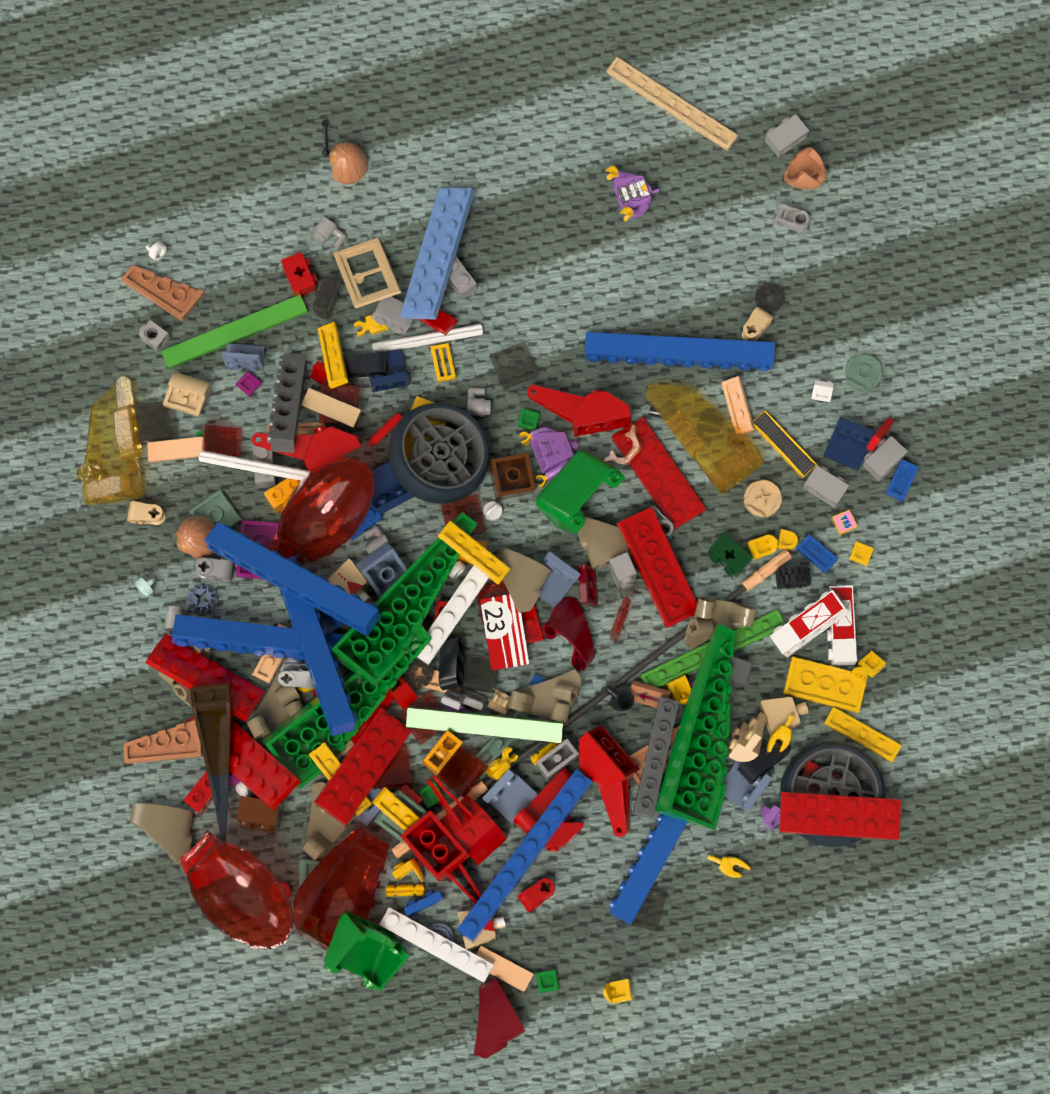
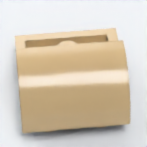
M174 372L168 383L169 388L163 406L200 417L213 384Z
M759 713L756 718L753 717L749 724L743 722L740 728H735L731 735L733 739L728 747L731 759L747 762L759 755L767 718L766 715Z

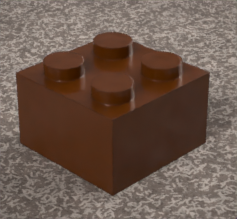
M528 453L490 460L489 471L495 500L534 493L536 488Z
M241 796L236 820L242 828L254 830V827L262 829V832L273 834V831H279L283 807L279 804L272 811L260 799Z

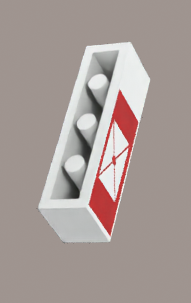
M853 585L829 586L828 591L833 590L837 593L850 612L831 625L830 629H827V641H830L831 648H828L827 651L828 660H831L832 665H855L857 653Z
M833 590L827 591L820 596L817 602L808 604L802 613L793 615L787 624L774 629L770 637L781 653L788 658L850 611L837 593Z

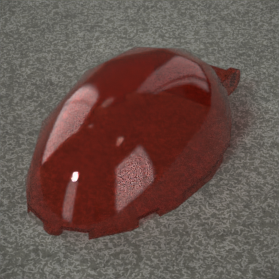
M338 457L314 468L292 489L283 504L278 520L277 534L269 543L268 549L270 551H277L285 558L295 556L297 562H301L303 566L307 560L314 562L325 555L329 556L342 544H345L355 534L366 517L372 495H374V475L366 462L354 458ZM279 543L285 544L301 556L297 557L293 553L289 552L288 550L280 546Z
M207 830L201 840L185 856L182 855L179 858L188 869L187 879L191 894L209 922L229 938L244 943L250 948L271 950L285 944L294 925L292 906L282 884L269 867L251 852L228 842H220ZM211 841L214 845L193 865L190 861Z

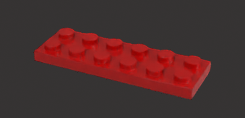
M642 417L611 436V439L623 457H625L633 448L632 439L626 437L625 433L630 432L632 425L637 426V437L641 443V450L632 459L629 466L661 513L671 521L674 530L706 511V508Z
M650 507L616 523L665 628L695 615L697 602L653 508Z
M166 633L145 662L147 665L189 689L229 683L233 705L232 714L245 722L266 692L192 648L172 644V637Z
M379 708L314 800V803L341 824L347 825L407 739L411 730L384 709Z
M232 720L229 771L274 811L301 782Z
M781 792L779 833L899 840L901 800Z

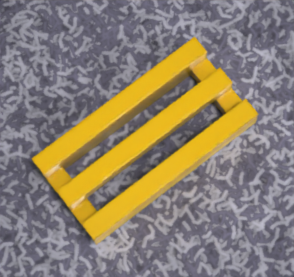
M449 343L430 346L437 382L442 383L443 381L456 380ZM443 348H446L451 375L447 374ZM435 350H439L443 377H440Z

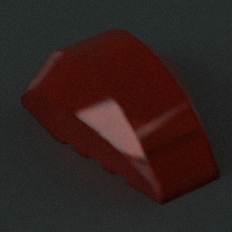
M360 827L334 845L298 889L293 903L292 914L295 933L327 951L339 917L344 911H349L371 922V918H369L370 911L375 906L376 900L373 899L376 888L379 889L381 881L378 879L380 871L384 870L389 844Z

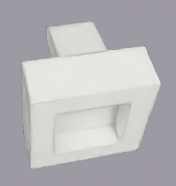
M821 379L815 380L811 399L830 402L834 383H831L829 380L828 382L821 381Z

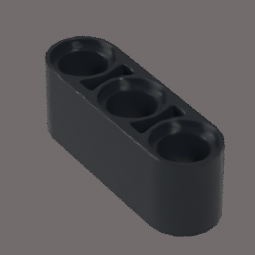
M385 354L343 355L349 378L372 377L379 374L386 375L387 356Z
M462 636L448 638L440 649L438 682L443 691L463 686L465 641Z
M777 739L771 752H767V743L760 749L759 755L755 759L743 762L737 770L749 784H752L759 776L765 774L791 752V749L787 747L783 752H779L782 741Z

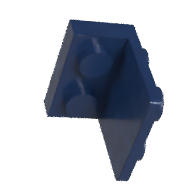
M402 350L380 353L387 356L386 375L379 374L369 377L372 393L408 386L409 379Z
M840 417L824 457L858 471L868 450L866 447L873 438L875 431Z
M389 461L359 477L372 505L380 515L413 498V495L407 492L396 479Z

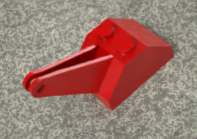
M531 385L527 390V396L530 400L571 423L574 437L626 428L630 425L629 405L607 391L595 390L587 394L586 397L537 385Z
M322 425L315 428V433L311 435L297 434L294 453H278L301 459L306 469L310 471L361 447L357 436ZM255 433L252 436V443L255 446L271 450V444L267 442L268 433ZM257 437L261 438L260 442H256Z
M601 725L586 732L579 739V767L584 776L592 782H597L613 833L617 837H622L629 832V778L633 777L640 768L604 726Z
M434 774L431 775L433 780L457 803L451 809L440 791L427 779L426 782L446 812V815L439 821L478 866L507 840L506 836L469 795L459 802Z
M430 810L400 837L438 882L448 876L476 904L477 901L450 874L455 868H458L475 895L480 899L482 895L461 864L470 856Z

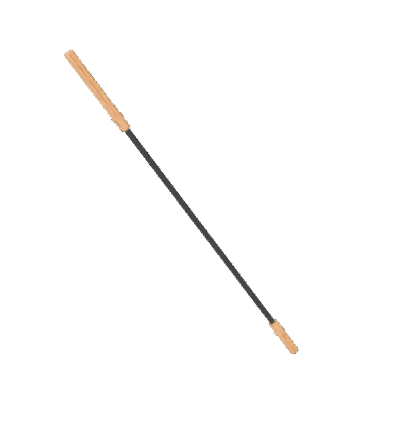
M787 550L782 551L759 570L754 571L751 576L741 583L742 586L723 600L732 602L743 592H749L755 586L761 584L764 579L791 560V554ZM687 627L611 686L614 689H618L681 641L686 635ZM601 692L568 717L567 723H563V730L609 694ZM537 741L518 755V759L510 764L511 769L542 747L547 741ZM488 778L484 782L480 781L474 787L465 791V794L457 800L460 802L465 796L469 795L476 801L497 780ZM454 801L449 806L452 809L457 803ZM445 810L436 815L438 820L446 815ZM403 842L392 848V852L397 858H400L410 850Z

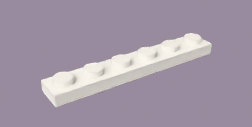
M475 566L469 571L428 630V634L432 639L417 657L427 665L432 662L489 580V577Z
M390 907L379 924L381 927L485 983L494 966L490 962Z

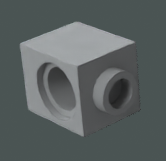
M151 320L148 324H144L139 331L140 339L158 353L170 340L168 332ZM151 333H157V334H158V335H157L155 338H153V339L149 338V335H150Z

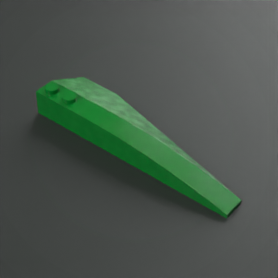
M463 512L453 521L455 525L470 537L477 526V523ZM438 537L374 604L378 608L380 619L369 635L366 636L351 628L332 648L333 656L349 670L377 686L405 655L460 554Z
M422 624L403 658L377 686L353 671L343 677L345 688H343L344 693L349 694L351 700L350 709L355 711L357 717L354 730L331 736L319 699L316 697L262 739V742L275 759L301 782L297 786L299 789L322 773L308 754L324 742L335 757H337L347 746L346 744L356 735L361 725L367 721L383 701L388 690L395 686L400 676L407 671L412 661L418 657L432 638Z
M721 624L716 626L690 692L655 809L656 812L671 818L716 830L726 793V785H724V775H727L725 758L728 755L726 741L727 737H729L731 704H729V695L732 692L730 675H733L731 657L734 656L735 631Z

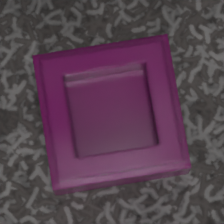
M247 371L235 385L248 397H251L262 385V382Z

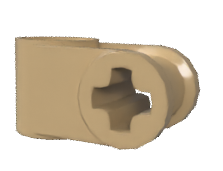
M757 306L743 327V341H757L764 330L770 325L774 316Z
M136 501L130 502L128 522L160 525L165 521L166 514L160 506ZM156 512H158L159 515H156L155 518H153L152 514L154 515L156 514Z

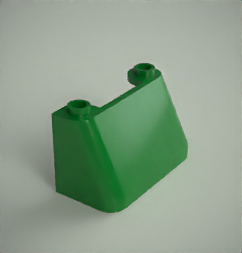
M581 450L573 455L538 495L536 506L556 528L577 534L585 523V517L579 510L603 482L609 487H617L626 477L617 468L595 455Z
M344 911L339 917L324 962L325 968L329 972L340 973L343 968L361 976L364 980L363 984L368 989L372 990L374 988L382 991L410 957V954L389 930L349 911Z

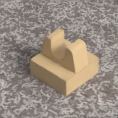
M496 690L488 708L505 716L509 710L510 696Z

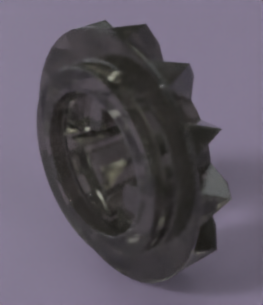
M764 284L757 289L754 300L758 307L772 313L778 311L783 306L785 296L779 286ZM771 293H773L772 299L775 301H770L768 304H766V298L764 296L768 297L769 295H771Z
M415 658L407 671L403 673V678L411 687L420 689L427 686L433 679V667L431 663L427 665L420 659ZM422 666L421 672L424 676H418L415 680V673L413 671H417Z

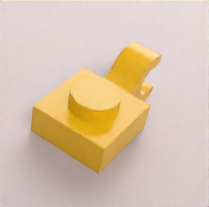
M505 747L502 751V758H498L490 763L489 768L485 771L490 778L498 781L511 768L510 764L518 759L516 754L509 757V752L512 751L511 747Z

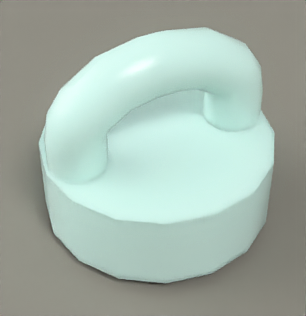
M140 577L135 584L145 596H149L153 592L150 586L155 582V579L150 578L145 581Z

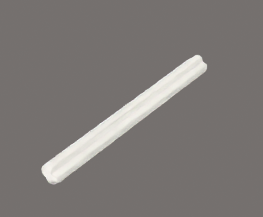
M481 324L453 328L446 336L437 331L372 344L373 353H384L482 335L483 328Z
M200 451L199 461L306 482L311 480L312 473L307 470L207 451Z

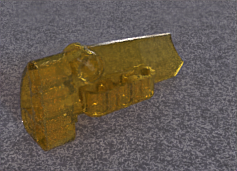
M122 375L103 396L91 404L84 465L80 466L77 471L78 479L83 482L82 490L84 504L86 505L110 504L144 496L139 457L142 455L133 385L132 380Z
M648 384L645 394L646 398L720 494L729 491L763 465V458L747 437L691 387ZM739 442H745L742 447H737Z

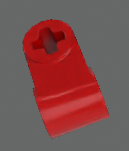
M544 878L521 892L517 898L526 911L530 913L554 894L555 886L550 879ZM544 883L546 885H551L549 887L550 892L547 893L546 891H541L543 889L542 885Z

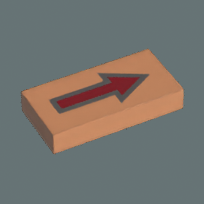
M633 681L630 691L634 702L657 708L659 698L669 699L671 692Z

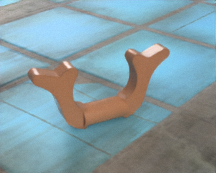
M632 425L630 432L625 433L626 437L632 439L633 448L623 458H619L617 453L611 450L610 455L604 459L606 463L630 464L632 459L641 450V443L637 437V426Z

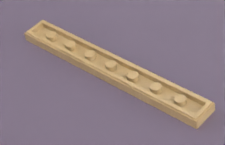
M616 57L607 69L606 73L728 151L738 138V134L619 57Z

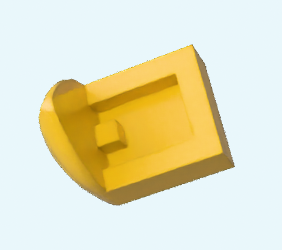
M765 535L747 542L754 560L773 554L777 550L778 539L773 535Z
M683 675L666 684L669 691H671L673 700L679 701V704L686 705L692 689L686 676Z
M415 858L405 864L401 862L393 868L395 871L392 872V875L396 881L414 871L421 882H423V873Z
M625 979L606 983L603 988L605 999L612 1004L633 1000L630 980Z

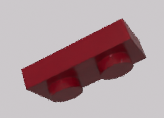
M585 564L579 565L578 571L581 575L578 577L581 603L589 606L598 605L595 570Z

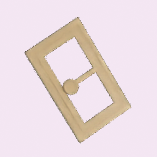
M379 238L333 253L355 309L401 293ZM373 250L379 267L363 273H356L353 276L346 259ZM381 271L388 288L361 297L357 284L364 282V276Z

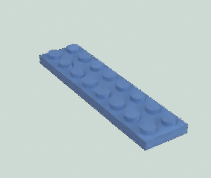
M439 188L400 315L403 319H437L475 193L473 188Z

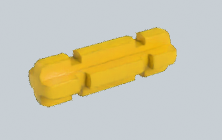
M550 742L538 754L536 753L531 757L532 763L536 765L539 759L561 743Z
M422 884L416 886H386V896L395 897V895L413 896V894L423 896L425 893L424 885Z

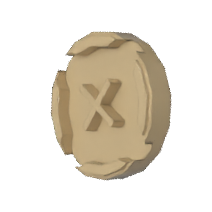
M768 480L751 483L744 494V504L747 510L752 515L760 518L774 515L779 510L782 502L778 486Z

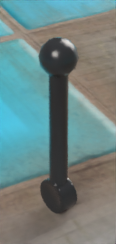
M323 120L321 123L324 130V150L322 154L328 156L327 127L329 122Z

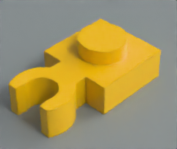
M371 315L365 317L366 322L364 323L361 321L354 323V328H363L362 331L357 332V337L364 336L367 331H370L372 336L387 331L389 328L376 323L375 320L370 318Z
M871 651L859 661V667L853 669L851 676L854 677L856 674H860L862 677L859 678V683L861 684L866 680L867 675L873 678L886 666V662Z

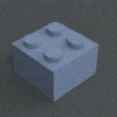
M387 542L356 564V567L379 598L407 571L401 559Z

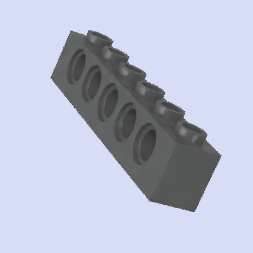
M283 354V360L279 361L278 368L281 373L277 375L276 379L278 389L274 391L276 403L272 404V415H274V418H270V429L272 431L268 432L267 442L271 444V451L294 453L307 361L306 355Z
M662 697L658 700L632 813L634 815L651 819L653 817L679 701Z

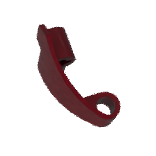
M563 597L553 609L550 618L542 626L541 632L544 637L550 640L555 639L558 634L566 638L574 647L571 658L572 666L579 671H583L595 658L591 633L577 599Z
M495 977L479 986L478 1022L473 1054L486 1059L505 1048L508 1044L507 1042L526 1032Z

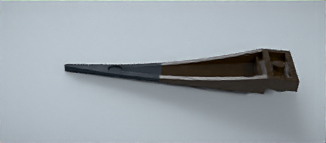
M229 683L190 688L191 708L208 774L221 840L224 844L226 843L233 706Z

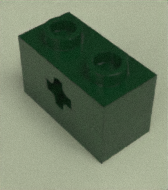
M723 533L708 551L709 558L715 564L720 563L725 567L723 570L731 577L734 575L737 578L753 560V556L726 533ZM726 554H727V555L732 554L733 557H732V558H729V559H726Z

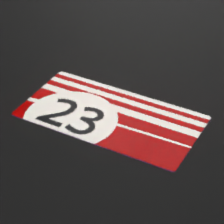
M510 594L481 599L491 670L529 664L521 613H518Z

